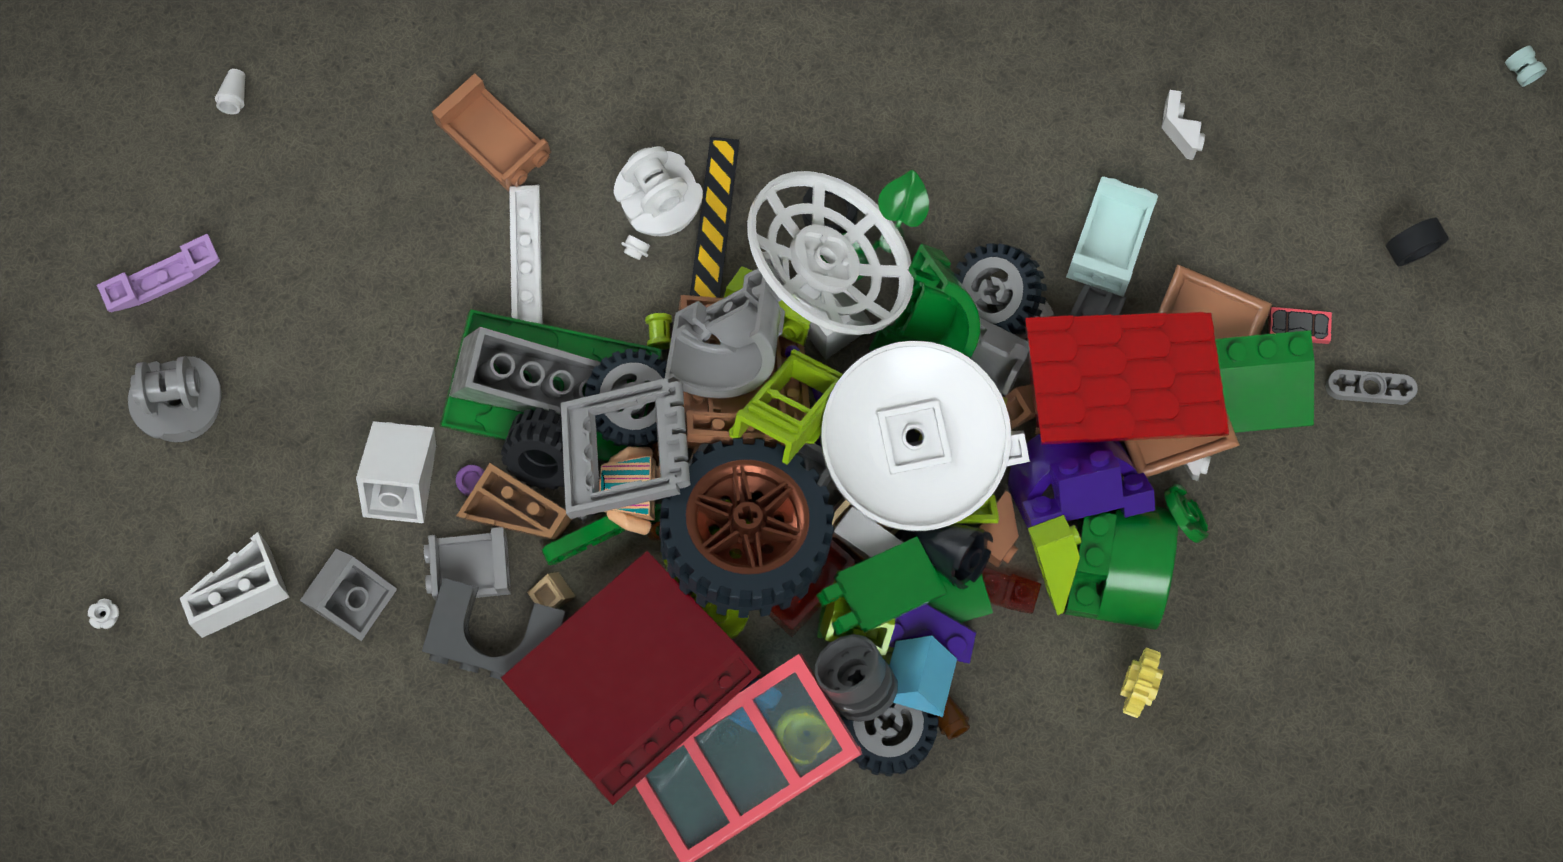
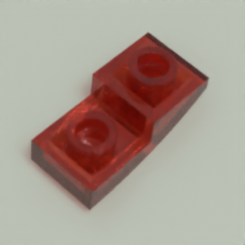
M988 568L984 569L982 576L991 604L1029 614L1034 612L1041 583L1015 574L1008 576Z

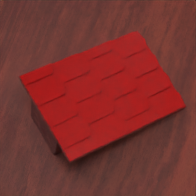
M1211 313L1069 315L1025 318L1029 345V373L1036 427L1040 429L1041 444L1229 435L1228 417L1225 408Z

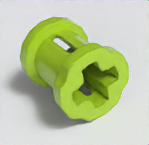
M654 313L646 316L645 322L649 325L650 338L647 341V346L662 350L670 349V323H672V315Z

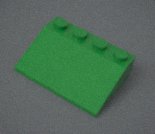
M1311 330L1215 339L1225 408L1235 433L1314 425L1315 360Z

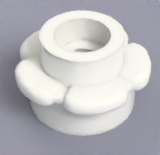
M628 235L625 243H621L626 247L624 250L625 254L638 260L641 259L642 255L648 257L649 244L631 235Z
M109 599L98 600V603L92 604L88 609L89 623L96 629L111 628L119 616L118 606L112 604V601ZM105 611L106 615L101 617V612Z

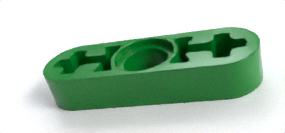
M608 516L551 542L542 549V553L548 565H556L587 550L586 546L590 544L595 546L626 530L609 520Z

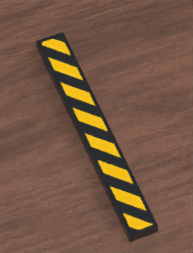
M710 137L690 296L716 298L721 296L740 144L739 139Z

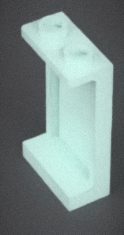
M1101 177L1066 278L1124 297L1158 195L1147 189L1122 183L1117 179Z

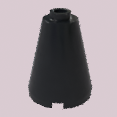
M952 524L928 531L902 530L905 542L918 537L933 567L959 589L968 588L965 583L969 580L975 582L980 577L991 555V551L987 549L988 541L993 543V537L990 532L984 529L962 524Z

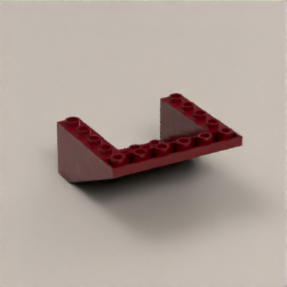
M648 551L639 556L500 677L594 787L612 805L761 673L737 644L689 594L685 595L679 589L680 585L678 582L670 577L669 573Z

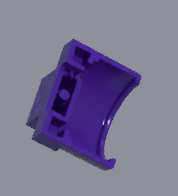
M1039 433L1026 444L1030 462L1012 465L1010 468L1008 490L1027 528L1064 515L1066 521L1120 509L1126 518L1155 510L1153 487L1144 473L1139 474L1119 441L1041 444ZM1050 484H1052L1055 499L1042 496Z

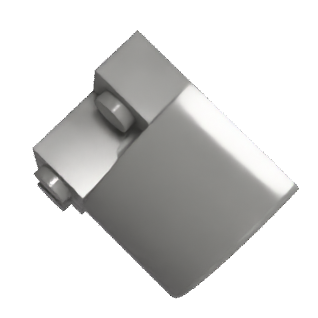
M767 263L774 276L783 286L784 282L779 277L776 269ZM759 269L744 276L742 289L706 308L697 301L675 313L665 378H668L670 382H681L684 392L707 398L736 397L757 389L771 375L775 364L778 336L783 332L785 311L778 304L781 299L768 285ZM713 334L719 339L720 345L705 342Z

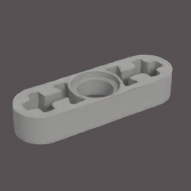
M1354 370L1334 371L1327 379L1325 385L1327 393L1334 399L1399 405L1410 402L1417 394L1418 389L1415 380L1408 375ZM1341 378L1343 384L1353 385L1356 381L1355 379H1358L1356 384L1357 393H1354L1355 386H1346L1343 391H1339V386L1334 385V383ZM1372 380L1376 382L1379 387L1378 394H1368L1363 388L1364 381ZM1400 383L1403 384L1404 389H1409L1404 396H1401L1399 390L1392 389L1385 395L1387 388H1396Z

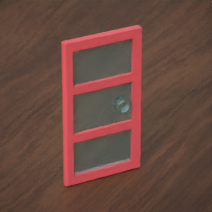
M798 654L739 692L635 786L679 861L695 862L862 755V751L830 699L820 687L803 655Z

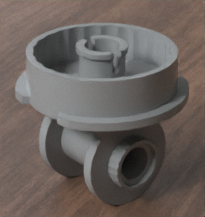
M183 356L178 357L177 361L163 364L157 361L148 364L146 362L136 364L135 375L131 376L128 407L133 421L145 434L165 441L184 442L199 437L212 426L220 409L221 385L217 375L206 362L197 357ZM181 399V404L171 406L174 400Z

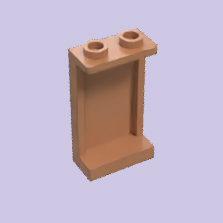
M475 73L432 111L436 124L507 191L510 190V186H521L526 181L528 173L534 167L539 168L543 166L551 153L548 142L544 138L540 140L485 89L483 80Z

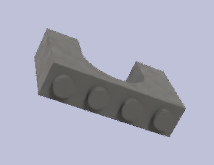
M443 578L422 652L429 653V660L447 665L449 659L461 662L460 669L478 673L479 668L491 671L489 677L502 680L500 677L567 620L569 612L534 603L527 631L521 644L507 655L491 657L481 652L474 645L469 633L470 616L479 587Z

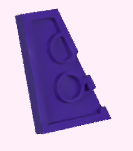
M925 604L896 618L889 647H894L896 641L933 636L957 658V661L970 664L977 631L931 605Z

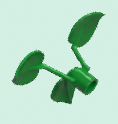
M913 169L889 182L882 189L878 199V207L881 214L889 221H897L895 228L898 229L903 240L905 235L901 228L902 222L910 227L919 226L925 220L929 211L927 189L920 176ZM881 233L880 240H876L872 247L874 250L881 247L885 252L892 253L889 244ZM857 241L854 242L852 246L858 255L860 264H869ZM820 255L821 258H822V260L825 261L826 263H828V262L823 258V255ZM859 275L856 281L862 279L864 276Z

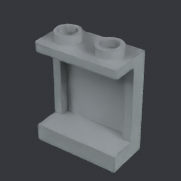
M503 527L491 528V533L447 538H437L435 535H428L429 544L424 545V558L426 563H430L431 575H426V590L428 594H432L435 601H437L443 578L479 587L476 598L511 594L507 533Z

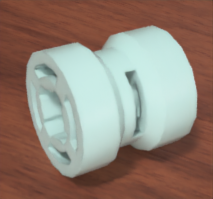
M1531 46L1518 50L1505 61L1509 70L1517 74L1516 80L1521 87L1536 81L1547 71L1545 65L1535 58V51Z

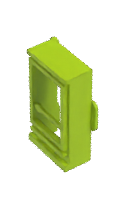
M793 349L791 355L743 410L740 409L736 414L735 424L729 430V436L733 439L740 438L751 426L786 444L782 462L788 465L805 443L814 444L821 436L822 417L828 398L843 374ZM791 377L823 393L811 409L780 394V391ZM772 398L779 399L803 411L806 415L799 421L768 405Z

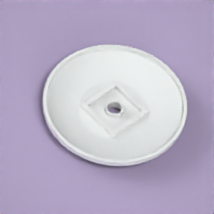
M905 341L889 344L871 351L856 361L841 376L828 398L823 413L821 446L824 461L832 481L843 497L856 510L887 527L906 531H928L961 521L979 509L990 498L998 487L1008 464L1011 449V425L1006 404L1000 391L988 374L977 363L957 350L944 345L924 341ZM916 429L922 434L923 440L921 445L911 446L906 441L908 430Z

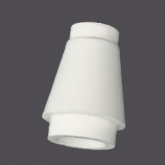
M230 69L215 96L216 107L226 114H237L244 107L246 75L243 71Z

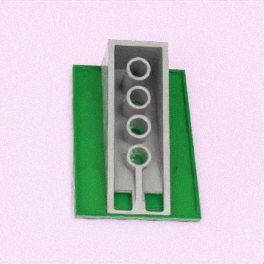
M471 309L466 319L439 427L505 441L511 424L519 413L524 414V411L528 409L535 411L536 408H543L546 411H549V409L556 410V413L561 414L562 402L585 397L587 381L596 366L598 367L601 364V360L605 357L609 358L612 356V353L617 351L623 353L626 349H632L633 352H639V349L646 350V354L652 355L654 353L658 355L660 360L662 349ZM633 379L623 380L612 391L622 389L627 383L635 381ZM649 403L645 404L641 413L631 415V417L634 419L645 417ZM596 432L598 461L608 463L610 457L627 447L626 445L616 446L611 440L607 442L602 438L600 432Z

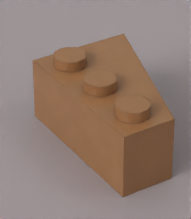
M489 463L456 515L464 520L493 527H503L506 530L553 541L561 538L572 521L564 508Z

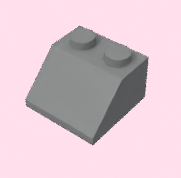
M335 549L300 601L325 619L362 641L397 588L353 556Z

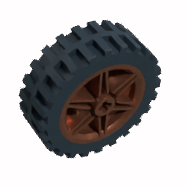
M733 438L732 446L723 447L721 441L713 443L711 452L706 455L700 449L693 454L692 464L689 466L690 486L680 488L679 495L662 499L659 539H661L662 559H667L668 562L667 571L672 579L675 577L679 578V589L685 595L690 591L694 592L697 595L696 603L704 608L708 602L717 605L716 613L726 615L727 609L739 611L738 618H748L749 611L759 610L762 617L770 615L771 608L778 604L781 610H784L791 606L793 597L797 595L799 599H802L808 593L809 585L811 583L816 584L821 575L822 567L826 564L834 532V526L832 525L834 509L833 505H828L830 493L826 485L819 487V473L814 467L807 471L803 467L805 459L798 453L788 465L783 463L785 446L777 443L775 449L764 446V439L755 438V445L743 444V438ZM754 493H760L762 497L756 500V504L753 503L751 496ZM726 497L731 501V503L722 501L720 499ZM774 517H782L784 523L774 519ZM711 526H716L720 530L712 535L708 529ZM765 545L772 546L773 551L770 554L762 553L761 550ZM732 551L742 556L740 558H732L729 553Z

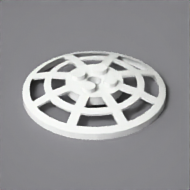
M798 171L780 175L770 181L756 196L750 207L747 220L751 253L768 285L792 310L808 321L825 329L838 333L860 335L884 329L893 323L906 309L912 296L914 278L908 271L911 265L910 254L898 229L895 228V224L883 217L878 205L870 197L841 179L811 171ZM794 186L813 187L812 204L801 203L784 208L776 192ZM825 191L847 200L866 216L854 225L840 213L824 207ZM766 199L777 215L769 227L767 239L756 232V215ZM799 214H812V225L800 230L791 217ZM824 218L837 223L847 233L843 236L833 228L824 226ZM781 224H783L793 238L790 248L776 243L777 232ZM874 224L889 244L897 266L880 265L874 248L864 235ZM857 241L869 264H860L858 255L852 246L854 242ZM760 248L769 252L772 264L785 285L782 286L774 276ZM820 255H823V258H824L828 263H826L825 261H823ZM778 256L791 260L793 268L797 273L794 278L790 279L787 276ZM859 275L871 276L870 289L866 296L852 285ZM882 277H899L897 299L889 312L874 301L880 292ZM808 284L813 289L820 291L823 303L812 299L802 292L800 288ZM845 292L857 304L848 307H836L833 294ZM795 294L799 299H801L808 305L820 311L826 312L829 319L813 312L812 310L801 304L798 300H796L792 295ZM866 309L882 319L873 325L855 326L843 324L840 315H854Z

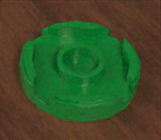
M1174 484L1165 489L1164 492L1168 508L1176 523L1187 537L1193 542L1199 543L1208 538L1209 535L1207 533L1208 524L1196 501L1194 502L1193 499L1189 501L1184 496L1187 494V490L1181 485Z

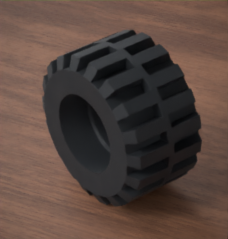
M536 408L533 411L528 409L524 411V414L519 413L515 420H513L501 450V455L503 456V464L507 466L506 470L510 474H514L515 479L525 482L530 487L536 486L538 489L543 490L546 488L551 490L558 489V486L565 487L561 414L556 413V410L549 409V411H546L543 408Z

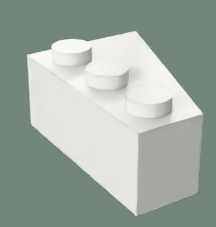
M259 532L250 538L252 541L237 554L233 552L227 558L229 561L215 573L210 572L180 598L189 625L202 638L290 598L269 545Z

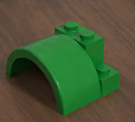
M920 244L908 269L915 280L909 303L892 326L888 325L884 329L877 331L869 347L870 352L889 344L910 340L944 345L957 350L971 359L980 336V316L975 302L950 269L951 262L942 250Z
M1155 506L1154 511L1126 518L1120 509L1079 518L1077 531L1081 543L1077 544L1080 559L1064 614L1156 630L1161 623L1166 608L1177 549L1178 524L1169 508ZM1105 581L1102 595L1100 596L1097 594L1096 584Z

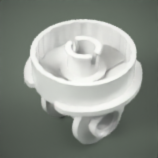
M657 146L641 149L629 158L616 179L614 195L616 200L621 202L628 221L636 231L651 236H669L681 231L693 220L701 206L703 190L701 185L695 182L693 174L685 165V160L681 155L666 151L665 148Z

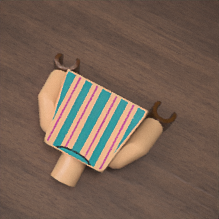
M658 446L653 449L650 447H626L610 457L608 463L601 465L600 491L638 480L643 482L656 479V466H660L657 454L659 452ZM655 500L604 511L607 513L609 520L623 529L647 535L653 541L661 540L655 532L656 527H660V521L653 523L649 521L655 520Z

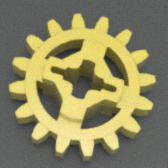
M1146 647L1139 661L1132 660L1120 691V695L1126 697L1123 713L1138 718L1145 704L1151 706L1152 701L1155 700L1164 673L1163 670L1158 669L1161 657L1160 652Z

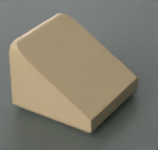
M559 572L547 574L527 592L534 603L556 609L575 597Z

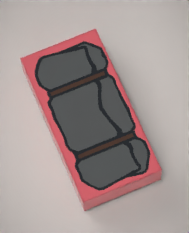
M1271 307L1269 311L1268 334L1311 330L1312 343L1329 344L1331 341L1332 312Z

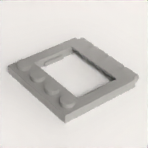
M668 378L561 403L566 514L570 519L679 495L680 488L690 486L689 463L686 462L689 459L687 435L683 434L686 432L685 409L682 406L684 405L683 384L681 382H670ZM655 401L660 478L643 482L638 480L600 491L595 415Z

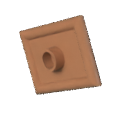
M1177 264L1158 313H1211L1215 339L1260 335L1272 304Z
M1227 410L1228 436L1124 441L1139 474L1144 473L1146 477H1150L1240 446Z

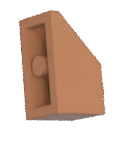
M1007 491L1004 492L996 503L999 522L982 523L979 526L980 529L990 532L993 537V543L988 541L987 549L991 551L989 562L996 567H999L1003 561L1009 563L1019 549L1015 546L1019 535L1011 494Z

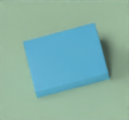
M933 636L896 641L889 664L898 681V691L893 703L943 717L957 658Z

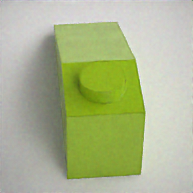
M1064 515L1028 528L1046 590L1057 615L1064 613L1080 559L1077 544L1081 543L1079 533L1075 525L1069 527Z

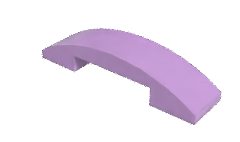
M205 234L180 246L182 252L130 276L124 272L98 284L97 287L107 311H119L149 302L185 286L209 271L220 262L210 236Z

